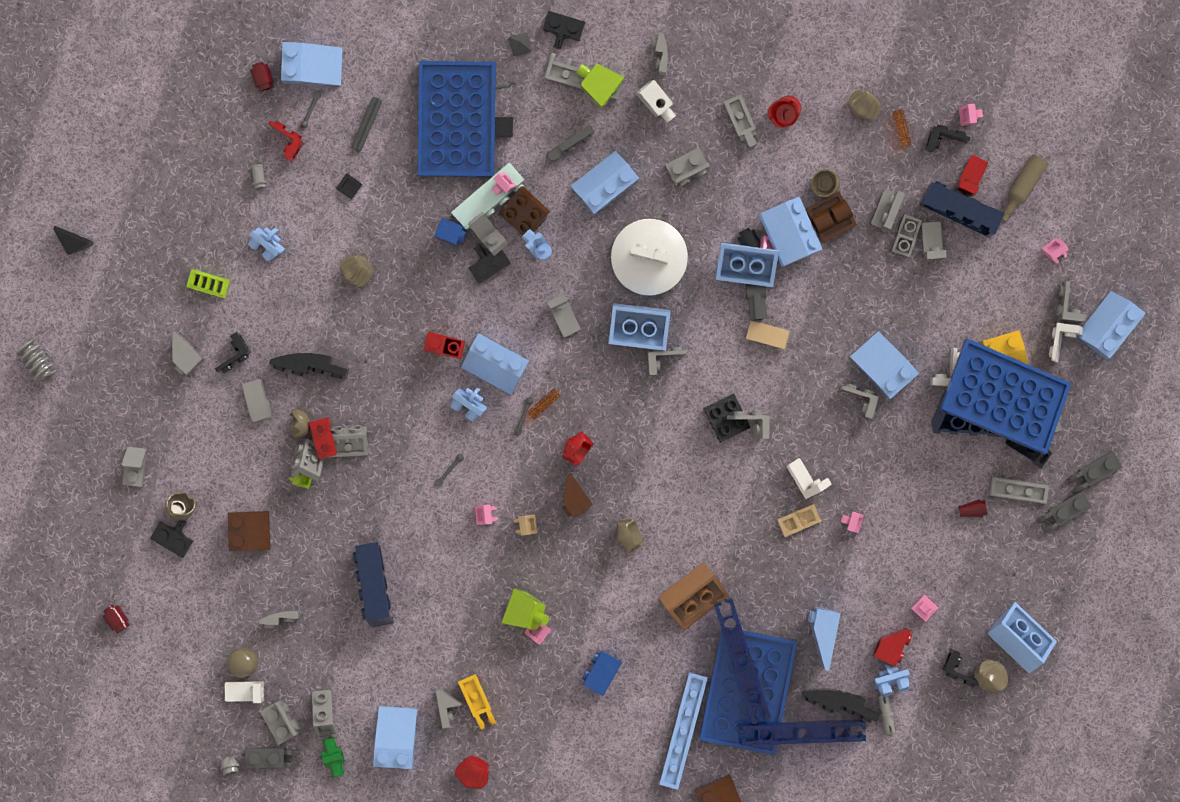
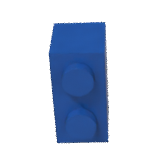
M441 218L434 236L440 241L459 247V244H464L467 234L463 226Z
M601 650L600 653L596 652L591 661L594 665L591 670L587 669L582 679L585 680L583 682L584 686L604 696L622 661Z

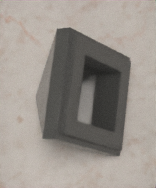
M528 33L509 37L513 56L532 51Z

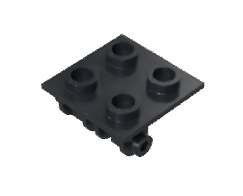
M734 393L703 408L710 421L709 424L712 425V429H714L717 440L719 439L720 443L751 428L747 420L727 419V416L734 415V412H743Z

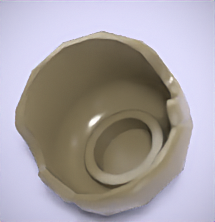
M830 169L819 170L811 179V189L818 197L830 198L839 190V178Z
M293 409L289 416H293L294 420L289 423L293 439L297 440L305 437L310 432V419L303 410Z
M186 492L174 493L165 502L166 512L174 520L183 521L188 519L196 508L195 498H190Z
M244 647L233 651L227 661L229 672L237 678H245L251 675L258 666L256 653L252 649Z

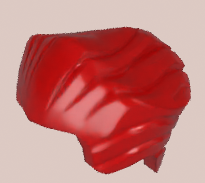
M784 96L769 107L768 117L777 127L791 126L797 121L801 113V104L794 96Z
M581 431L566 440L562 459L577 466L592 448L593 442Z
M468 756L457 766L455 776L466 788L482 789L488 782L489 766L481 758Z

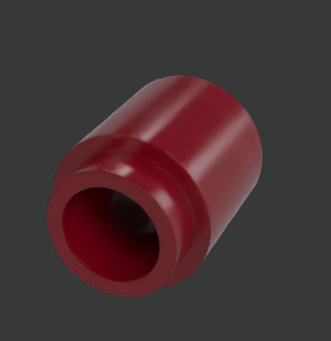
M263 62L252 65L253 69L250 72L255 87L259 89V92L273 88L274 80L268 64L264 65Z
M112 604L103 611L105 614L102 617L111 630H115L117 634L130 625L128 623L129 619L118 605L114 607Z

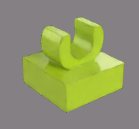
M298 473L294 478H289L290 481H293V485L309 489L312 481L311 478L301 473Z

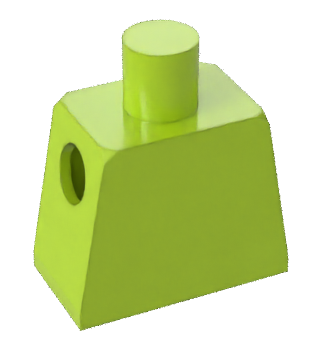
M598 63L592 70L582 64L576 72L584 79L580 85L582 90L600 109L604 108L624 82L623 76Z
M514 588L502 623L537 630L539 624L545 626L549 621V616L544 614L546 605L528 592Z

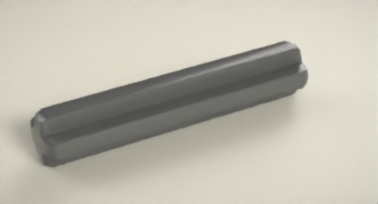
M372 97L352 144V149L356 151H362L382 103L379 98Z

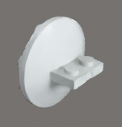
M642 219L626 226L616 237L611 252L612 268L620 283L634 293L647 296L662 294L673 288L682 278L688 260L686 244L680 233L668 223L657 219Z

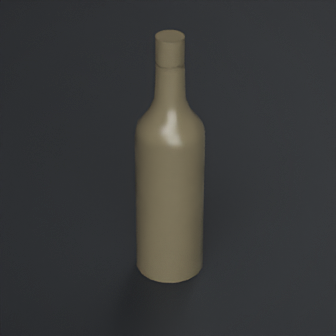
M1035 154L1031 155L1009 191V202L1003 212L1005 214L1002 221L1006 222L1015 207L1027 200L1048 166L1046 160Z

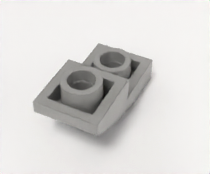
M659 32V36L654 37L652 48L656 49L655 54L662 55V58L658 57L656 68L659 69L658 74L666 76L668 63L667 44L664 34Z
M903 214L892 252L907 257L911 256L922 219Z
M257 379L242 384L252 422L255 424L272 418L269 401L265 396L263 381Z
M301 610L277 612L259 620V624H264V628H276V625L281 624V618H284L285 622H295V619L300 618Z

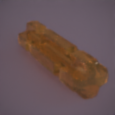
M902 109L893 112V117L896 120L895 125L898 137L901 138L899 140L901 147L910 146L911 139L908 137L909 131L906 119H904V111Z
M552 389L548 396L545 395L535 404L534 408L532 407L527 412L532 419L538 417L540 412L542 413L553 403V400L556 401L560 397V393L556 389Z

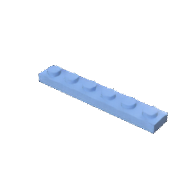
M688 673L659 785L677 790L679 788L708 679L706 676Z

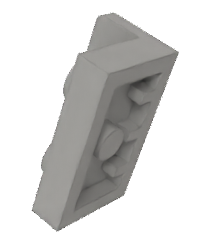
M698 147L665 164V167L675 186L678 184L684 186L691 182V177L697 175L699 178L707 174V169L710 168V165L706 162Z
M885 189L871 225L885 231L891 230L905 193L900 191L895 193Z
M354 425L347 428L336 426L331 428L337 455L330 458L368 455L366 426Z
M307 438L302 444L299 443L294 451L296 457L291 464V476L295 477L298 473H301L316 481L320 477L324 458L318 459L314 441Z
M281 700L260 711L278 745L298 735V730L300 729L295 719L292 720L289 715L291 712L286 702L282 703Z

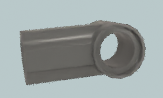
M746 284V298L749 301L750 320L767 319L765 303L767 297L766 286Z

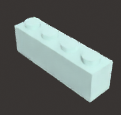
M509 162L451 213L464 229L468 231L471 229L468 223L475 216L483 212L489 218L495 212L494 208L497 205L503 206L510 199L508 196L511 193H516L521 186H524L525 180ZM505 172L517 186L508 193L503 190L500 194L496 195L492 190L497 184L493 178L499 173Z

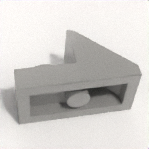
M127 447L122 466H124L122 485L143 487L147 449Z
M438 688L435 691L443 729L450 727L451 722H454L452 710L448 711V708L460 706L463 703L443 689Z

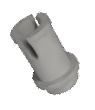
M252 165V186L255 189L266 188L267 181L264 178L263 165Z

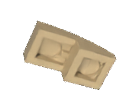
M750 321L746 339L785 350L790 331Z
M815 504L777 519L784 537L822 521Z

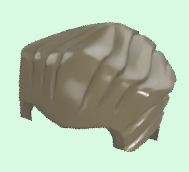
M857 90L849 98V109L857 119L871 121L881 111L880 100L867 90Z
M349 255L340 263L344 281L355 287L364 286L373 276V266L362 255Z
M634 518L621 520V522L617 521V541L629 553L644 545Z
M986 660L982 662L973 674L980 688L991 694L1002 691L1008 684L1007 670L997 661Z

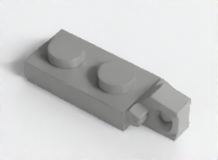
M740 94L724 101L723 104L740 141L745 140L749 149L755 147L757 144L753 136L757 135L756 127L742 95Z

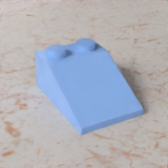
M283 42L281 81L284 84L341 86L343 48Z
M879 331L850 356L887 399L895 396L919 374L910 362Z
M814 607L813 611L810 610L808 621L811 623L810 626L821 667L829 671L841 613Z
M379 706L373 767L413 768L417 709Z

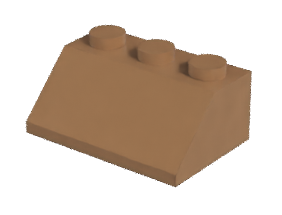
M703 562L668 590L664 591L658 598L681 628L686 630L729 597V594Z

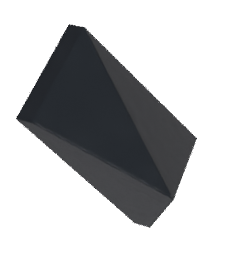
M57 226L53 228L68 255L90 247L94 243Z

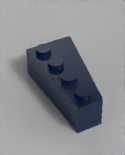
M938 181L929 184L920 203L921 206L988 238L996 233L1005 214L993 207L982 204L974 198H968L957 190L947 189L946 185Z
M946 390L944 391L931 421L933 433L949 432L958 435V433H969V435L973 436L987 434V436L1001 437L939 410Z
M378 542L355 546L356 552H353V559L355 564L358 563L359 569L356 571L357 582H361V589L358 592L360 601L364 602V608H361L363 620L366 619L371 627L393 624V617L389 614L391 603L388 594H386L388 586L386 577L383 575L385 570L380 545Z

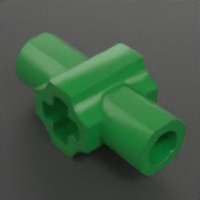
M334 737L323 739L324 751L321 754L325 768H330L332 777L343 775L342 763L345 760L341 746H336Z

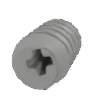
M34 339L20 347L16 355L22 356L20 360L22 363L27 362L25 368L31 369L29 374L35 375L33 380L38 382L50 378L57 370L50 371L53 364L46 365V361L49 358L41 357L44 351L37 352L40 345L33 346L36 340Z

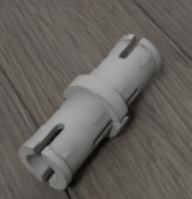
M876 696L880 709L878 714L882 719L884 734L896 733L893 721L894 711H891L889 696Z

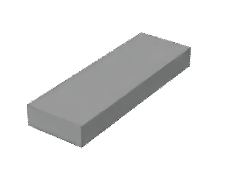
M991 477L989 496L1047 504L1049 485Z

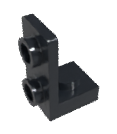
M937 125V127L931 128L925 151L933 152L935 148H939L942 139L939 135L964 143H968L971 137L966 136L967 133L956 130L952 132L946 126Z
M235 332L230 336L232 338L231 345L235 351L239 350L240 353L216 367V372L220 373L222 371L224 374L233 368L232 364L235 362L241 363L249 358L248 354L251 351L240 333Z
M1007 439L1005 442L1007 446L1030 459L1040 469H1042L1052 455L1050 450H1048L1047 454L1043 455Z
M950 649L942 668L946 672L945 676L955 680L957 677L964 679L963 683L974 687L976 684L979 686L977 680L954 671V668L959 666L962 657H960V652Z

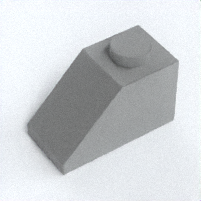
M175 331L172 334V361L176 364L174 368L181 375L184 373L190 375L205 358L179 332Z

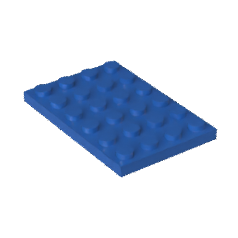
M419 61L418 176H494L496 62Z
M966 338L939 410L1045 455L1048 453L1072 383Z
M725 626L721 627L699 740L771 755L776 754L797 641Z

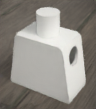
M655 80L649 81L635 93L655 117L661 115L668 123L676 116L669 108L673 104ZM657 100L661 102L660 108L656 105Z

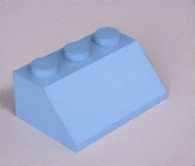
M614 151L570 187L593 216H595L639 181V177L628 163Z
M800 197L784 202L759 214L774 250H779L778 260L781 267L823 250Z
M721 243L716 267V280L773 287L779 250Z
M1110 291L1083 325L1082 335H1076V337L1105 360L1110 359L1146 313L1131 301Z
M613 303L608 344L666 351L670 310Z
M478 333L461 368L512 395L530 361Z
M1016 602L1005 611L987 633L1029 674L1044 664L1057 642Z

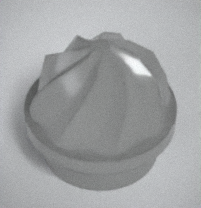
M226 757L221 762L220 771L223 772V776H231L239 773L238 768L240 766L235 758Z

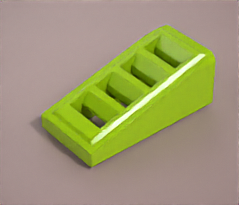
M191 269L186 287L226 298L231 280ZM200 275L197 286H194L196 276ZM204 277H207L205 288H202ZM212 279H214L215 283L213 290L211 291L209 289ZM221 281L223 284L220 293H218L217 289Z

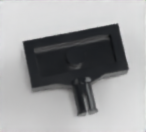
M548 11L543 31L554 34L557 38L553 47L557 49L558 46V49H561L564 39L580 41L585 21Z
M480 244L478 245L479 249L477 247L474 248L480 258L469 267V270L479 284L511 263L503 250L495 256L492 253L486 254Z
M179 520L175 527L159 522L150 538L181 558L185 557L194 542L182 532L187 523L186 520Z

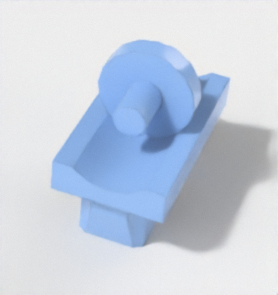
M258 227L249 234L251 238L248 245L255 250L259 249L261 245L265 247L266 250L262 256L267 261L273 260L285 250L279 244L281 239L277 236L279 232L277 228L271 231L267 227L264 230Z
M529 229L522 236L527 242L525 246L536 259L547 260L550 258L552 248L539 232L535 235Z
M459 388L452 396L453 400L450 407L456 411H460L463 405L467 407L469 411L465 416L472 422L487 409V406L481 403L484 398L478 395L479 388H476L474 392L469 388L466 391Z
M889 663L884 664L885 670L879 671L880 677L875 678V683L873 684L875 690L878 689L882 697L890 696L892 694L891 685L897 684L899 692L909 690L908 679L910 674L908 669L899 672L898 667L891 668Z

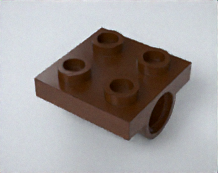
M521 186L499 214L521 235H524L529 229L534 232L546 220L551 211L524 186Z
M840 191L830 198H825L805 209L822 243L857 226L853 213Z

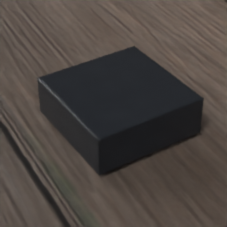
M495 117V137H513V117Z
M346 173L336 189L352 200L363 184Z

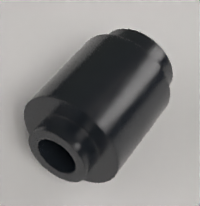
M747 228L739 232L740 236L737 239L740 245L760 248L761 242L754 229L750 231Z

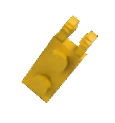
M474 674L458 681L471 713L476 718L480 729H485L484 721L480 717V714L484 712L487 713L489 722L492 725L496 724L491 712V706L477 675Z

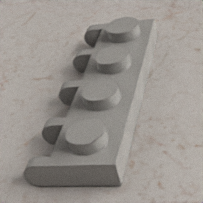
M552 53L545 79L582 90L580 85L584 79L576 73L579 68L571 66L572 58H568L567 64L554 61L556 54ZM587 63L586 66L590 69L591 64ZM623 83L611 99L618 101Z

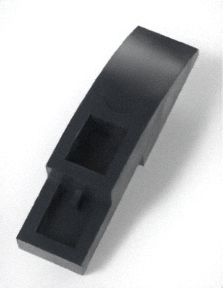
M288 354L271 359L269 364L274 365L273 369L284 371L285 368L291 369V374L302 377L303 373H309L310 367L313 368V372L323 374L324 371L331 372V377L342 379V376L347 377L349 369L331 365L333 357L322 354Z
M819 688L804 690L802 693L806 696V701L814 705L818 702L823 705L822 709L833 713V711L839 712L841 706H844V711L852 715L854 712L861 714L860 718L869 723L872 720L877 722L880 717L878 713L863 706L866 701L864 698L846 691Z

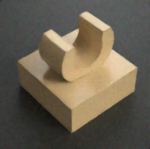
M535 514L518 516L519 519L514 520V523L519 522L520 529L515 530V532L521 533V536L537 533Z

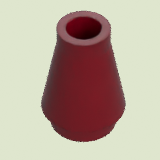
M977 499L959 506L960 517L983 518L984 515H988L985 500Z

